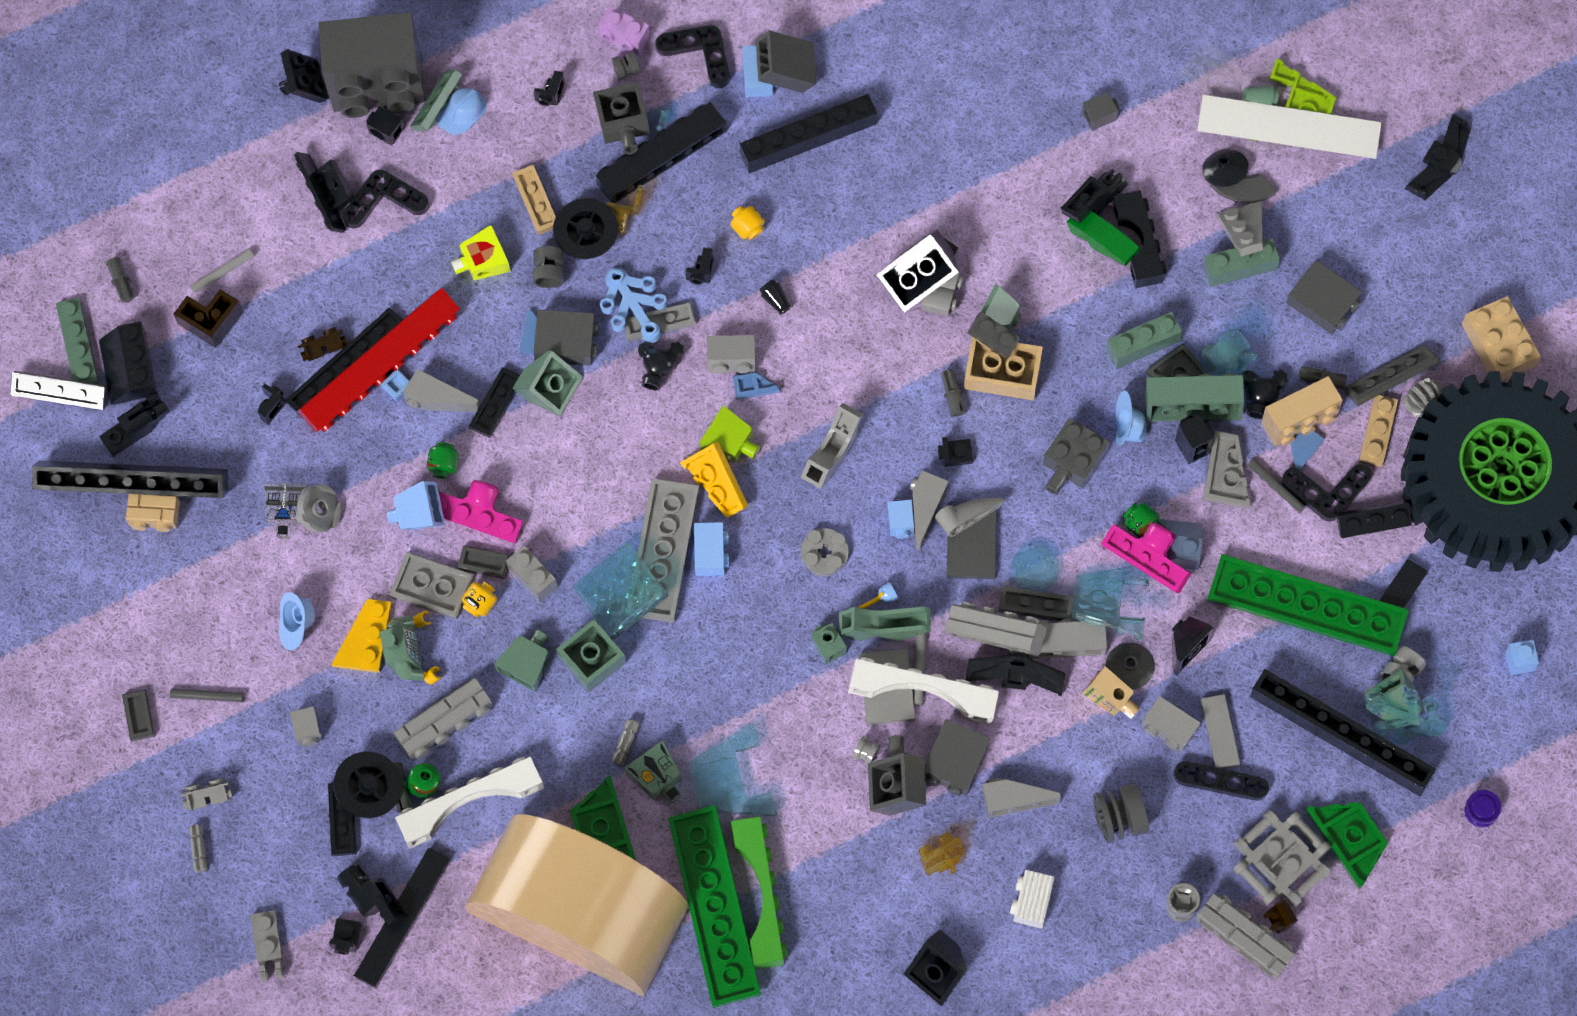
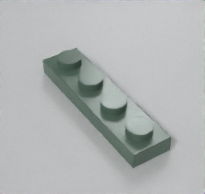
M79 297L56 303L72 379L99 384Z

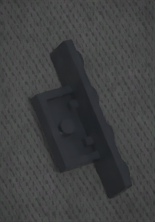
M296 152L294 154L297 161L296 165L306 180V186L315 199L316 207L321 211L325 226L330 231L344 233L346 228L338 211L351 202L354 197L337 162L330 159L317 169L310 154Z

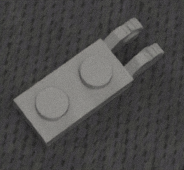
M276 911L251 914L256 958L259 964L262 982L268 981L269 975L266 968V963L274 962L275 975L277 979L283 978L281 963L283 957Z

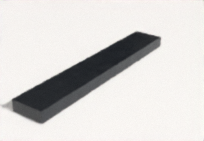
M389 307L285 399L286 403L300 416L297 410L399 324L402 319Z
M428 847L398 898V902L409 918L401 924L388 925L387 922H384L356 970L355 978L375 989L377 988L450 862L449 858Z

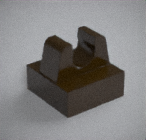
M1286 899L1279 901L1263 915L1264 919L1269 918L1272 926L1269 928L1271 931H1276L1277 934L1286 931L1298 921Z

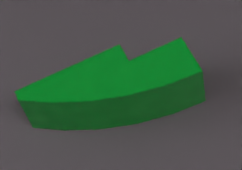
M1092 211L1080 224L1071 218L1067 221L1071 233L1087 241L1094 250L1124 266L1140 251L1139 246Z

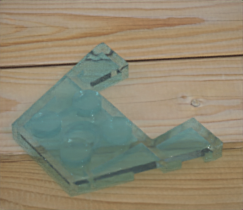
M1135 566L1076 575L1072 618L1098 627L1105 625L1114 628L1116 633L1123 635L1126 632L1134 635V639L1143 641L1145 618L1120 616L1124 584L1149 586L1150 576Z
M754 723L748 725L746 729L738 734L730 736L728 740L720 745L712 747L688 762L699 809L716 805L717 811L721 813L777 816L772 792L746 798L735 752L759 747Z

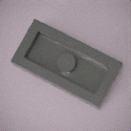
M982 312L977 314L967 332L1004 358L1010 357L1020 339L1018 335Z

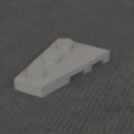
M1261 201L1217 213L1220 225L1241 257L1263 250Z
M1214 431L1202 500L1250 509L1251 504L1247 494L1246 477H1244L1243 459L1238 435Z

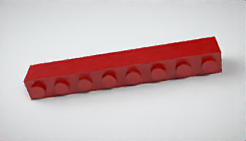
M443 288L438 289L297 410V412L315 433L319 430L325 432L334 424L333 418L338 414L341 417L352 409L350 404L355 399L360 402L370 393L367 390L373 384L378 386L388 377L385 374L391 368L396 371L405 363L403 358L409 353L412 356L422 348L421 342L426 338L430 341L440 333L438 328L445 323L448 326L458 317L455 313L460 308Z

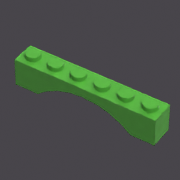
M761 817L731 821L735 850L753 869L762 891L763 905L761 918L750 940L754 967L757 970L783 966V958H787L788 955L786 943H781L779 934L784 933L782 919H777L775 911L780 909L778 895H773L772 886H776L774 871H769L768 862H772L770 847L765 848L764 842L765 838H769L767 824L761 823Z

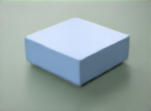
M397 369L380 385L397 402L404 396L403 391L410 380Z

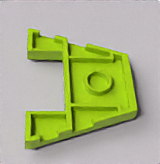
M1276 58L1270 80L1292 87L1286 108L1331 114L1336 97L1313 81L1309 82L1300 76L1301 73L1295 69L1291 70L1284 65L1283 61Z

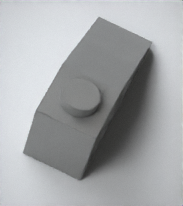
M419 369L415 371L403 391L406 404L414 409L420 407L425 411L477 412L480 407L478 399Z
M921 471L919 478L915 476L910 486V490L913 491L915 549L919 551L948 490L947 480L925 471Z
M1000 778L987 780L985 784H982L981 790L988 818L1060 804L1061 800L1059 792L1007 779L1000 780Z

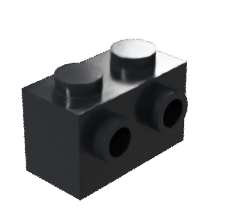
M1200 414L1195 417L1192 415L1187 416L1178 424L1175 441L1188 465L1210 455L1213 442L1212 429L1207 420L1203 421Z

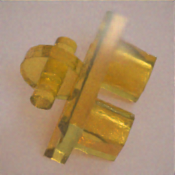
M949 832L943 834L938 839L941 847L933 850L930 845L926 844L919 848L920 859L927 876L936 871L942 873L945 870H948L950 874L956 873L954 865L961 861L960 857L966 854L959 836L954 838Z

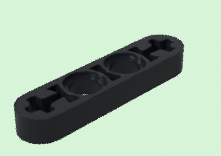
M1180 762L1174 770L1175 781L1183 786L1254 801L1263 800L1269 791V784L1264 778L1192 762ZM1183 768H1187L1188 773L1195 775L1196 770H1200L1198 782H1194L1195 776L1191 775L1183 779L1182 774L1178 773V771L1181 772ZM1205 773H1212L1216 777V782L1212 785H1207L1203 782L1202 776ZM1230 778H1236L1240 782V787L1236 790H1231L1227 787L1226 781ZM1245 780L1249 781L1247 786L1255 787L1256 783L1261 784V789H1264L1259 794H1255V790L1252 788H1247L1246 792H1242Z

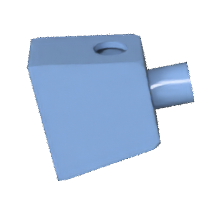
M422 481L394 497L395 509L387 512L389 522L391 524L399 522V527L403 530L446 526L436 482Z

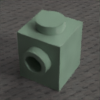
M833 623L819 625L813 630L811 641L825 665L847 654L846 645Z

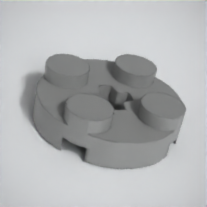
M322 484L305 487L297 503V521L314 533H322L330 528H334L341 516L340 502L337 503L334 497L336 496L335 491L329 486ZM318 503H319V508L322 509V512H321V513H318V512H317V505H318Z
M826 528L812 530L802 542L801 560L809 571L817 576L826 577L834 575L848 561L849 549L845 537L835 530ZM827 547L832 553L827 554L826 558H822L821 553L817 551Z

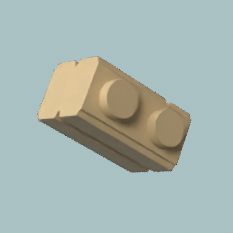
M129 494L126 521L134 530L144 531L146 527H151L160 532H169L170 529H177L180 501L177 496Z

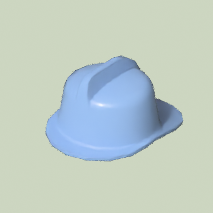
M462 88L455 91L445 108L437 115L438 126L452 135L464 133L486 112V100L475 89Z
M1126 390L1120 393L1116 404V444L1118 446H1121L1125 441L1143 442L1146 436L1147 423L1145 415L1132 407L1131 396Z
M293 592L286 593L280 603L279 635L282 645L288 650H295L300 646L304 632L313 625L315 620L311 599L299 598Z

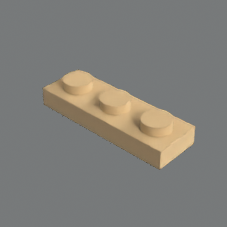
M534 165L513 172V179L537 235L553 230L556 216Z
M1381 395L1374 397L1359 462L1379 467L1383 466L1398 399Z

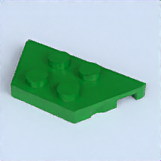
M608 776L594 791L592 790L581 803H578L570 810L572 821L576 831L588 835L636 861L611 776Z
M1361 802L1348 803L1347 805L1331 804L1326 807L1309 806L1306 808L1307 814L1324 839L1332 846V851L1358 889L1362 888L1388 842Z

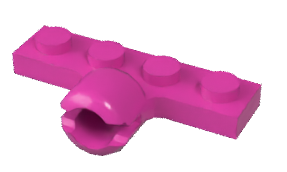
M473 480L464 499L438 491L444 519L516 544L524 521L497 512L494 509L499 492L495 485L481 480Z
M1151 523L1140 539L1113 524L1101 543L1102 546L1175 593L1180 594L1192 574L1167 557V551L1174 542L1175 535L1157 523Z

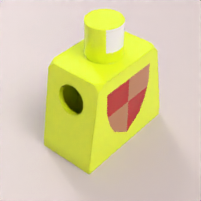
M488 226L462 242L459 246L463 257L451 262L456 275L469 270L473 280L510 272L509 262L492 226Z

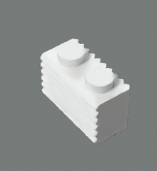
M1025 870L1024 877H1018L1016 890L1020 891L1018 900L1013 899L1010 914L1014 915L1013 922L1043 928L1054 876Z

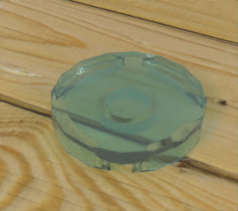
M1030 545L1020 549L1013 557L1011 563L1012 579L1018 587L1026 590L1043 592L1049 589L1057 579L1059 572L1058 560L1053 552L1039 545Z

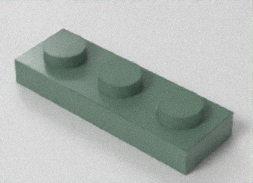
M456 69L444 71L410 127L419 132L427 131L434 126L437 114L445 108L448 102L447 98L457 89L458 81L462 76L461 73Z

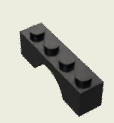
M1141 190L1113 196L1112 206L1118 226L1133 230L1142 242L1141 251L1131 258L1129 267L1135 289L1163 283V277L1167 274L1164 260L1160 261L1159 258L1161 248L1159 240H1154L1153 232H1155L1153 219L1148 218L1149 204L1147 198H1143Z

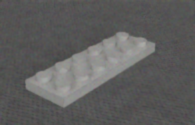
M652 478L626 616L674 623L699 485Z

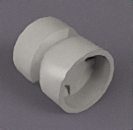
M1401 646L1393 656L1394 662H1388L1381 671V676L1383 679H1386L1403 669L1413 683L1414 677L1419 676L1426 667V662L1414 650Z
M1180 883L1173 886L1169 891L1165 904L1168 916L1177 922L1191 920L1196 915L1200 903V895L1197 889L1190 884Z

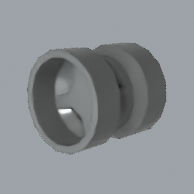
M634 51L626 53L624 57L617 56L611 58L618 80L626 78L628 74L635 75L641 72Z

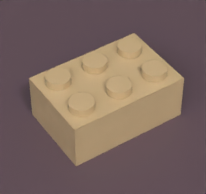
M1508 296L1465 314L1461 325L1487 372L1500 371L1501 381L1510 378L1513 372L1522 373L1537 366L1541 356Z
M972 337L964 389L1034 401L1043 347L1017 343L1010 357L1004 358Z
M1328 376L1266 406L1261 424L1275 447L1281 444L1282 446H1287L1295 440L1299 433L1302 432L1303 436L1314 432L1316 430L1315 427L1321 424L1327 426L1337 419L1336 417L1338 416L1343 399Z

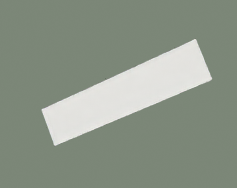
M1203 95L1197 131L1376 159L1381 122Z

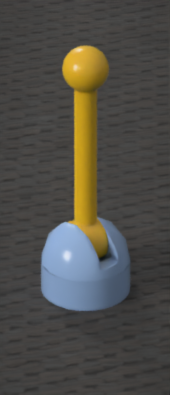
M888 582L879 589L878 597L858 608L865 609L878 601L887 604L898 600V596L890 582Z

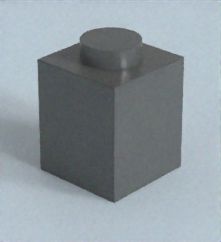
M1108 92L1083 102L1082 113L1092 131L1116 121L1118 111H1120L1118 102L1115 98L1112 99Z

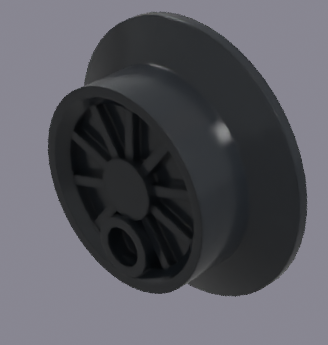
M590 198L577 199L566 204L558 212L553 224V235L559 248L567 255L578 259H593L603 255L614 245L618 236V221L612 209L605 203Z
M365 751L349 756L339 765L334 776L333 788L339 804L347 812L360 818H376L391 811L399 801L402 793V778L398 768L390 759L376 752Z

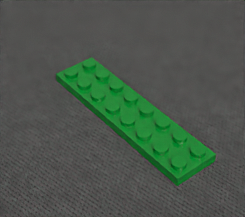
M1221 554L1207 599L1210 602L1390 656L1396 654L1409 611L1405 608Z
M716 805L669 817V825L712 1007L716 1008L761 996Z

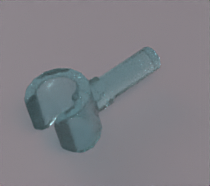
M658 107L657 121L659 123L657 130L661 131L664 123L670 122L672 109L663 110L662 107Z

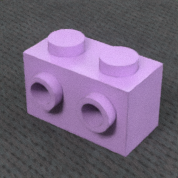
M610 6L598 23L600 37L621 46L629 52L634 51L638 55L641 54L650 39L648 24Z

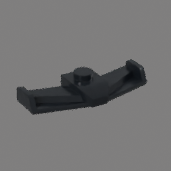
M1452 114L1443 144L1436 140L1433 142L1422 161L1429 166L1405 187V190L1423 200H1427L1449 178L1456 175L1462 165L1461 160L1471 131L1470 125L1466 120Z
M1012 652L1006 656L969 659L966 681L1002 678V687L1026 690L1027 682L1062 696L1066 673L1032 660L1026 654Z

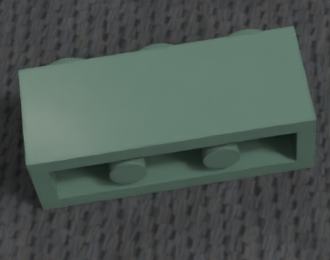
M1273 239L1263 241L1262 251L1242 257L1236 248L1206 255L1203 268L1209 287L1275 271L1278 268L1280 259Z
M1170 312L1109 338L1106 350L1116 369L1180 342L1182 330L1173 313Z

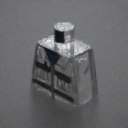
M263 483L266 521L269 526H277V538L289 539L291 527L303 526L296 519L297 503L302 490L305 487H309L308 484Z

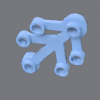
M611 269L605 277L609 289L606 298L600 302L601 311L604 314H611L615 310L614 301L619 291L623 298L617 315L611 319L613 330L620 332L625 329V320L630 308L642 326L641 334L643 340L648 343L657 342L661 336L660 328L656 323L650 322L639 304L653 306L657 310H662L667 306L665 295L656 294L649 296L631 292L628 286L642 288L645 292L654 291L656 288L654 278L651 276H646L643 279L628 276L624 269ZM616 276H620V279L614 280L613 278ZM648 282L652 283L651 286H645ZM657 300H663L661 304L656 303ZM611 304L609 308H604V305ZM621 321V325H615L616 322ZM648 329H654L652 332H647Z

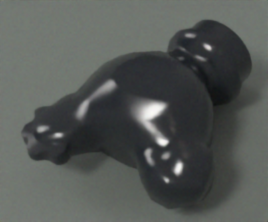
M643 342L639 345L638 354L643 358L644 368L648 372L642 376V386L653 391L660 390L661 385H663L661 377L671 374L680 356L684 355V346L680 342L671 343V347L668 350L656 349L648 342Z
M1250 370L1242 373L1243 385L1246 387L1248 398L1252 401L1247 405V415L1249 417L1262 419L1266 405L1275 402L1278 398L1280 389L1284 387V383L1288 382L1287 374L1283 370L1274 371L1272 378L1259 377Z

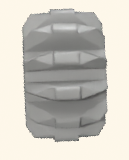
M1426 378L1408 391V394L1404 396L1403 404L1414 417H1422L1429 401L1432 398L1437 401L1439 400L1443 391L1442 387L1433 379Z

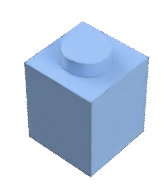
M912 501L887 502L890 536L904 539L914 534Z
M1534 640L1509 644L1505 654L1510 674L1515 675L1535 671L1539 661Z

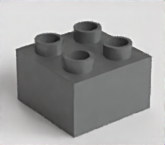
M412 12L318 22L322 74L334 112L341 111V114L345 117L358 118L367 115L369 108H378L380 106L387 107L390 112L405 113L413 110L416 103H425L422 57Z

